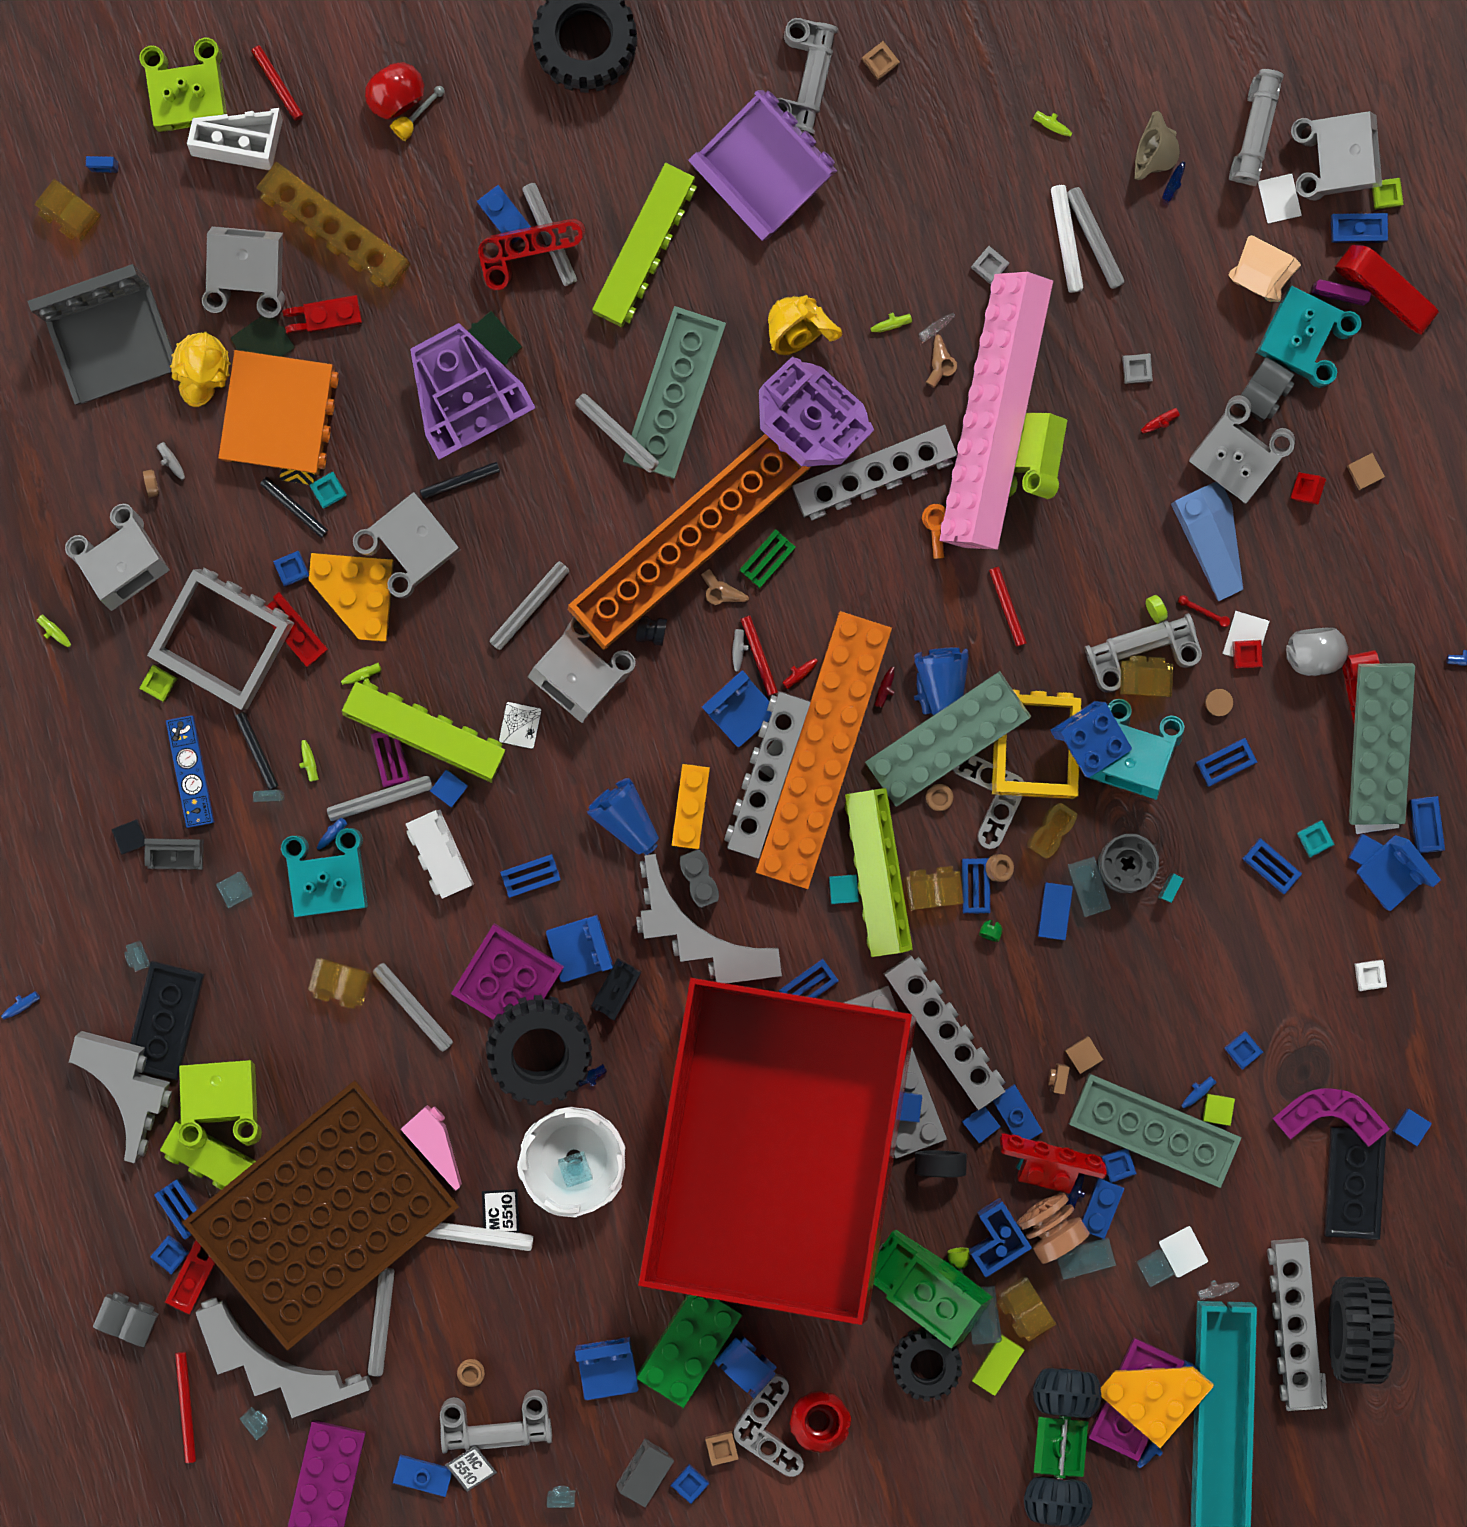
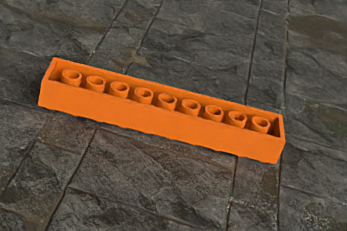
M764 434L568 605V611L600 647L605 650L808 473L810 467L801 466L786 452L779 451V446Z
M840 611L838 613L810 700L811 703L755 871L756 873L805 889L809 888L892 630L891 627Z

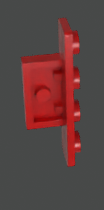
M1002 1133L1000 1136L1001 1153L1024 1159L1018 1172V1181L1070 1194L1079 1173L1102 1179L1107 1174L1105 1163L1101 1157L1095 1154H1085L1070 1148L1049 1145L1043 1141L1025 1139L1018 1135Z

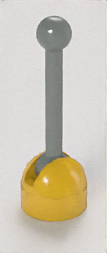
M436 86L434 93L409 118L400 117L394 120L390 125L393 132L403 141H406L412 135L414 129L413 121L437 97L444 95V88Z

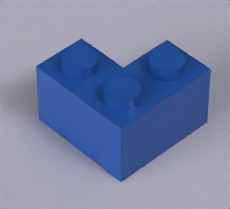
M998 1198L977 1212L991 1236L969 1249V1252L985 1277H988L1032 1249L1001 1198Z

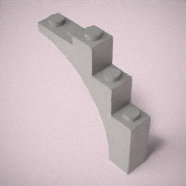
M656 854L645 855V861H640L642 878L647 877L649 888H644L645 904H651V909L641 910V917H636L638 933H644V939L677 934V939L672 940L674 956H680V962L713 957L714 962L708 964L710 979L716 978V982L733 983L782 976L778 948H752L735 945L716 938L698 927L681 911L669 894L660 874Z

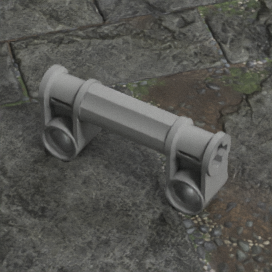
M794 18L788 22L785 28L784 40L792 48L808 51L797 102L777 98L779 101L777 106L795 117L798 121L796 126L802 133L806 131L811 136H814V121L816 114L820 112L830 61L833 55V50H831L834 34L838 33V28L827 23ZM795 27L800 28L804 36L800 39H795L790 35V30ZM823 35H825L824 44H822ZM805 114H806V115H807V118H806V123L804 124L803 122H804V117H805Z
M1261 69L1256 77H1253L1248 93V101L1253 103L1242 150L1234 157L1229 174V180L1252 186H1256L1259 182L1262 161L1265 158L1271 126L1279 99L1281 81L1284 77V74L1279 71Z
M1189 613L1185 614L1184 618L1175 621H1162L1158 624L1106 640V643L1093 647L1089 645L1084 647L1097 686L1106 693L1116 691L1123 683V674L1118 662L1120 660L1170 645L1177 665L1183 668L1194 666L1200 661L1202 656L1195 626ZM1184 627V629L1174 631L1175 629ZM1183 648L1193 650L1195 657L1192 662H1186L1182 659L1181 651ZM1103 652H1107V653H1105V654L1096 656L1097 654H1100V653H1103ZM1105 673H1113L1116 676L1117 683L1114 687H1108L1104 684L1103 675Z
M531 1390L525 1395L522 1405L523 1421L468 1426L466 1406L461 1399L455 1397L447 1399L440 1411L442 1453L455 1449H465L468 1451L474 1446L478 1449L526 1446L530 1442L539 1441L552 1443L551 1419L549 1418L547 1396L540 1390ZM535 1399L542 1403V1408L532 1410L528 1407L527 1403ZM450 1407H455L460 1411L461 1415L457 1418H451L446 1414V1410Z

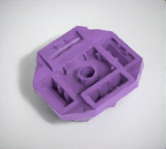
M791 357L759 389L760 429L779 446V451L786 452L801 466L842 464L874 431L871 422L868 420L863 403L820 366L804 363L798 358Z

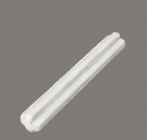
M1056 185L1051 188V195L1068 291L1075 293L1082 291L1083 283L1067 190L1065 185Z
M443 1222L425 1235L433 1238L530 1251L533 1245V1236L529 1234Z

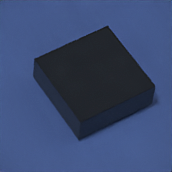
M139 819L111 829L121 855L145 846L146 837Z

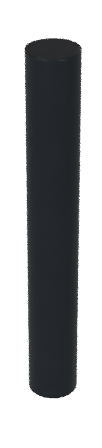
M496 461L420 489L423 500L496 474L500 472Z
M266 476L261 481L260 485L320 538L327 534L329 530L270 478Z
M245 712L235 715L236 721L268 789L272 790L278 787L277 780Z

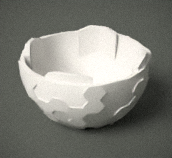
M574 1107L556 1109L554 1112L541 1118L537 1123H534L525 1133L517 1164L519 1178L523 1181L528 1194L534 1200L533 1202L544 1210L557 1216L577 1217L595 1211L609 1201H612L621 1189L625 1170V1144L614 1125L597 1112ZM573 1149L580 1151L582 1154V1161L576 1165L570 1164L566 1157L567 1153Z

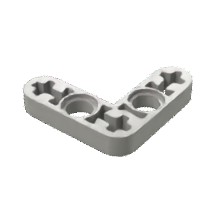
M975 755L970 757L967 762L968 764L976 767V761L981 763L976 770L975 779L970 777L973 771L969 769H964L961 772L958 770L959 765L952 769L958 776L992 791V783H984L980 777L983 769H993L992 763ZM1005 770V781H1013L1015 779L1018 782H1024L1018 775ZM994 796L977 834V839L981 846L992 849L1000 845L1023 796ZM998 804H1005L1009 809V815L1003 820L997 819L994 815V808ZM989 818L995 823L1004 824L1002 830L998 827L995 829L994 835L997 837V840L986 844V838L982 835L984 831L989 832L993 826L992 824H987Z
M776 1374L757 1397L752 1399L736 1423L734 1438L741 1446L784 1475L794 1477L803 1469L802 1455L764 1429L789 1391L787 1379L781 1374ZM781 1381L783 1391H776L772 1397V1400L776 1401L775 1404L768 1398L761 1396L763 1393L769 1396L772 1391L771 1382L777 1383ZM763 1402L768 1405L769 1412L766 1416L758 1417L754 1414L753 1408L757 1403ZM749 1415L755 1422L761 1423V1425L758 1427L754 1423L751 1428L753 1436L751 1438L746 1436L743 1439L739 1429L741 1427L743 1429L748 1427L750 1420L746 1418ZM773 1441L777 1447L776 1451L771 1455L764 1454L761 1451L763 1442ZM782 1448L786 1450L783 1452V1456L791 1460L793 1457H796L797 1468L791 1467L786 1469L787 1464L781 1458H779L778 1463L774 1461L780 1455Z

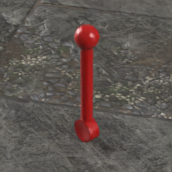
M1185 595L1178 598V603L1181 606L1187 605L1218 621L1221 627H1227L1230 624V619L1227 616L1220 617L1189 601Z

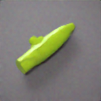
M1039 111L1036 112L1033 117L1034 120L1058 134L1071 137L1072 132L1056 120L1058 115L1053 113L1052 116H1047Z
M894 313L888 314L890 319L882 321L870 329L871 332L889 331L912 323V318L910 314L895 317Z
M43 614L37 619V622L45 629L46 633L44 636L47 639L52 636L66 647L71 646L69 639L61 629L49 621Z
M378 662L361 668L346 676L341 683L344 685L362 680L370 682L369 677L381 672V666Z
M302 740L301 749L304 762L299 763L300 768L307 770L310 782L319 780L311 748L306 740Z

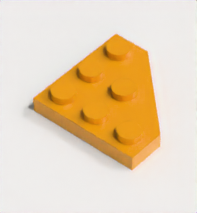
M311 553L309 581L359 640L387 642L391 593L387 583L391 575H393L394 560Z
M1193 1366L1169 1369L1115 1370L1102 1385L1101 1397L1161 1448L1213 1388L1214 1384Z

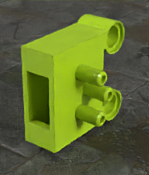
M202 38L196 42L194 54L201 63L200 65L167 69L168 59L160 48L147 46L141 51L140 62L146 72L153 126L158 132L190 128L193 118L227 114L220 70L222 52L213 39ZM212 47L215 49L212 57H202V52L205 48ZM154 55L160 56L159 64L148 66L150 57Z
M1026 413L1014 472L1026 473L1022 480V486L1026 492L1045 499H1050L1057 493L1059 488L1057 477L1067 419L1051 413ZM1014 473L1009 497L1014 494L1017 488V478L1014 476Z
M251 1060L179 1066L181 1126L178 1129L177 1135L183 1145L193 1150L201 1148L207 1140V1134L199 1123L236 1121L233 1126V1133L241 1143L254 1145L260 1140L262 1130L257 1123L255 1064ZM246 1125H253V1134L248 1138H242V1128ZM197 1129L199 1133L198 1138L194 1142H187L186 1134L188 1131Z

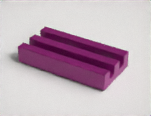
M1321 279L1313 284L1311 294L1362 306L1369 302L1371 296L1370 291Z
M382 732L370 734L383 787L410 781L401 741L394 738L403 777L399 778L389 735ZM382 737L384 740L386 753L393 777V780L389 781L387 778L382 753L378 741V738Z

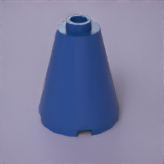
M956 647L929 650L928 656L922 657V652L914 655V662L933 715L964 695L969 660L968 649H964L960 653V648Z
M625 778L616 783L618 788L611 791L607 789L598 796L588 807L589 811L587 813L636 854L644 853V855H648L657 848L656 842L659 837L634 783L630 778Z

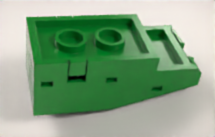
M898 1230L892 1231L886 1242L882 1243L879 1248L873 1284L887 1294L886 1299L951 1349L964 1341L993 1297L951 1264Z

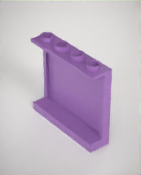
M757 90L754 93L756 96L700 152H696L688 161L763 241L769 239L837 170L833 166L835 164L834 160L825 151L821 153L814 146L816 144L815 139L806 131L802 133L796 126L798 121L788 111L783 112L777 106L779 103L778 99L770 91Z

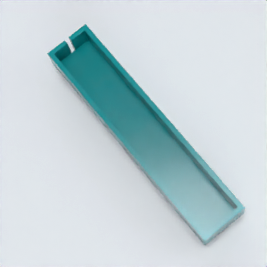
M1197 1301L1195 1366L1214 1386L1194 1409L1191 1527H1251L1257 1307L1252 1302H1227L1226 1306L1222 1301Z

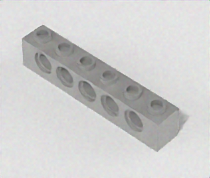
M943 425L793 485L792 490L803 517L807 518L810 516L811 520H815L825 516V510L835 506L836 510H840L852 505L851 499L861 496V499L865 500L877 495L876 489L886 486L887 490L902 485L901 479L911 476L914 480L927 475L926 469L937 466L939 470L953 464L952 459L957 456L947 428ZM922 447L930 448L933 452V458L929 461L922 460L918 454L919 449ZM897 457L906 459L908 468L904 471L896 470L893 466V460ZM872 467L879 468L883 473V478L879 481H872L868 477V470ZM848 477L854 478L858 484L857 489L851 492L846 491L842 486V481ZM820 488L830 489L832 499L827 502L819 500L817 491Z
M778 691L777 696H771L767 711H770L771 715L769 721H763L758 737L763 739L760 748L754 747L750 763H753L754 766L751 774H745L741 789L746 791L743 800L737 799L733 815H736L737 818L734 826L729 825L724 840L728 841V849L755 858L760 857L811 703L810 701ZM781 714H786L791 718V724L786 729H779L775 724L776 718ZM777 740L782 743L783 748L778 755L768 753L767 745L770 741ZM764 766H769L774 770V776L769 781H763L758 777L759 770ZM760 792L765 796V802L762 806L755 807L751 805L750 797L753 793ZM747 818L754 819L757 823L756 829L750 833L744 832L741 828V823Z
M909 955L883 974L910 1013L916 1017L917 1023L975 1107L980 1110L1005 1092L1002 1085L1006 1082L997 1069L992 1072L986 1063L990 1059L981 1047L976 1050L971 1042L974 1036L966 1025L960 1027L955 1019L959 1014L950 1002L945 1005L940 995L943 991L936 981L932 980L929 982L924 975L928 970L921 959L918 957L914 960ZM918 978L922 981L923 987L920 992L911 993L908 990V983L911 979ZM928 1001H935L938 1004V1011L932 1016L926 1015L923 1011V1007ZM945 1023L951 1024L954 1028V1032L949 1038H943L939 1034L940 1027ZM960 1046H966L969 1049V1056L965 1060H957L955 1058V1050ZM980 1068L984 1070L985 1077L981 1082L974 1083L971 1081L970 1074L974 1069Z
M1304 1238L1271 1241V1248L1267 1249L1269 1265H1273L1274 1275L1270 1276V1288L1276 1295V1303H1272V1312L1274 1319H1278L1279 1329L1275 1330L1274 1335L1276 1346L1280 1347L1281 1357L1277 1358L1278 1373L1283 1374V1385H1279L1281 1401H1285V1404L1290 1409L1323 1406L1308 1241ZM1288 1262H1294L1295 1271L1291 1275H1284V1265ZM1292 1289L1297 1290V1299L1293 1302H1286V1293ZM1292 1317H1299L1300 1325L1296 1329H1288V1321ZM1301 1344L1303 1348L1302 1353L1297 1357H1292L1290 1355L1292 1346ZM1300 1371L1304 1372L1305 1378L1303 1382L1294 1384L1292 1381L1294 1374Z

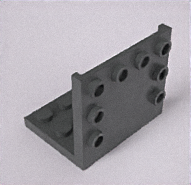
M133 264L27 301L31 312L47 324L76 406L172 373L170 365L172 364V354L174 351L149 280Z

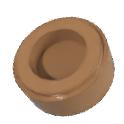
M154 470L143 471L148 497L158 496L159 490Z
M1224 689L1212 690L1205 698V708L1213 716H1224L1233 707V698Z
M935 784L926 792V803L935 811H944L951 806L953 793L948 786Z
M996 854L988 859L986 873L992 881L1005 882L1011 878L1014 865L1010 857Z

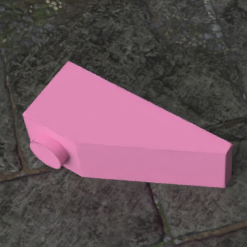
M427 1105L405 1124L401 1130L456 1191L462 1183L447 1128L443 1123L445 1117L435 1106L431 1109Z

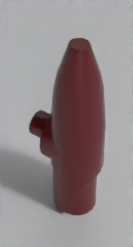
M893 667L887 671L877 692L878 696L874 703L877 707L883 708L888 694L893 696L895 692L891 690L895 670Z

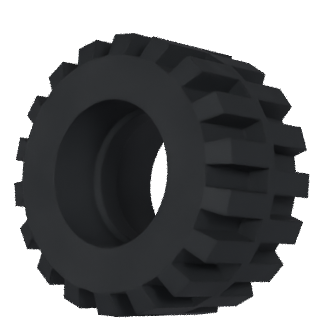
M924 1327L918 1328L919 1331L916 1332L911 1330L908 1332V1336L905 1338L902 1336L899 1340V1345L895 1346L893 1351L892 1365L896 1381L906 1394H911L914 1399L923 1398L924 1401H930V1398H935V1400H939L941 1395H949L951 1393L950 1389L953 1386L956 1388L959 1383L958 1378L962 1374L960 1353L956 1346L951 1349L928 1330H925ZM922 1350H934L943 1359V1366L940 1372L932 1378L925 1379L916 1376L911 1370L913 1357Z

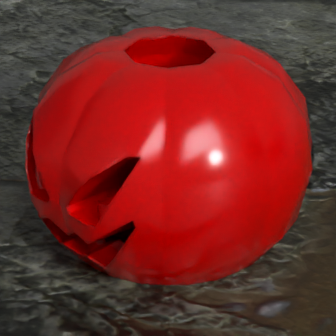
M405 62L392 63L371 77L366 86L365 98L368 107L375 115L377 114V116L388 120L403 114L424 97L425 85L421 74L414 66Z
M813 1391L799 1399L794 1405L790 1419L791 1432L797 1442L806 1450L819 1453L830 1452L847 1439L851 1426V1416L843 1401L835 1394ZM821 1411L827 1417V1424L821 1430H814L810 1427L809 1418L813 1412Z

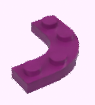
M1323 1088L1307 1092L1299 1096L1272 1118L1290 1140L1311 1122L1320 1117L1328 1116L1336 1117L1346 1122L1368 1147L1390 1130L1367 1102L1353 1093L1339 1089Z

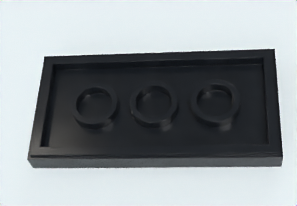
M156 961L150 962L130 1044L145 1048L143 1056L147 1057L143 1072L179 1080V1066L183 1064L205 977L204 973Z
M1330 1126L1324 1236L1380 1240L1386 1133L1368 1147L1352 1128Z

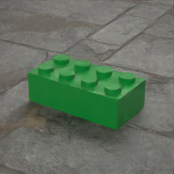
M687 1294L639 1370L637 1379L684 1408L741 1318L742 1310L728 1301Z

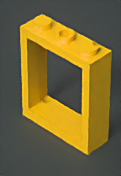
M1013 689L1023 705L1070 708V717L1081 710V698H1073V693H1057V697L1047 696V692L1031 691L1030 695H1020L1019 690ZM1007 734L994 742L992 794L1074 799L1078 796L1079 765L1070 750L1068 752L1067 784L1005 781Z

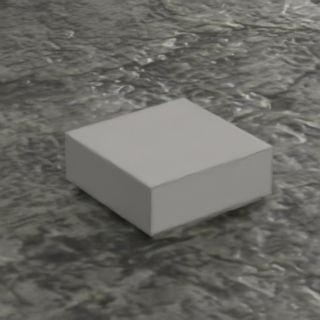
M988 246L971 266V269L989 284H992L994 275L1001 274L1009 265V262Z
M1151 354L1122 357L1124 384L1153 381Z

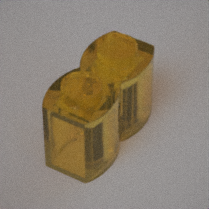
M53 179L34 204L40 209L37 214L50 224L53 220L60 224L61 228L59 231L70 240L77 237L82 241L101 216L94 208L56 179Z
M1130 656V661H1122L1120 694L1172 697L1173 664L1165 663V658H1149V662H1146V656Z
M1061 802L1052 805L1046 812L1042 825L1031 834L1027 848L1044 859L1051 857L1059 848L1062 836L1068 833L1074 826L1077 813Z
M953 866L938 867L937 873L926 874V869L909 871L910 876L904 877L908 910L964 903L960 871H953Z
M317 958L308 990L314 992V998L329 1001V997L340 1000L339 1005L355 1009L356 1005L363 1004L372 973L327 959Z
M1026 1275L998 1292L1001 1299L997 1303L1005 1315L1011 1313L1016 1322L1011 1325L1020 1339L1025 1336L1029 1342L1056 1325Z

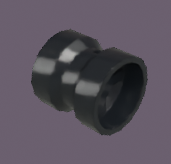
M644 615L638 622L636 642L652 641L654 645L663 646L667 619L658 618L657 620H652Z

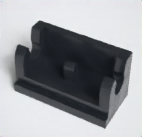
M617 958L614 967L611 969L591 1005L593 1009L615 1020L641 974V970Z

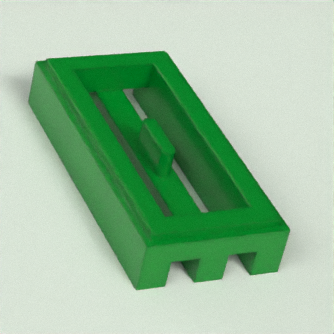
M775 529L739 571L761 588L796 546L791 544L788 539ZM777 538L779 542L750 573L748 568L770 543ZM785 545L787 547L786 551L764 576L758 580L756 575L779 549Z

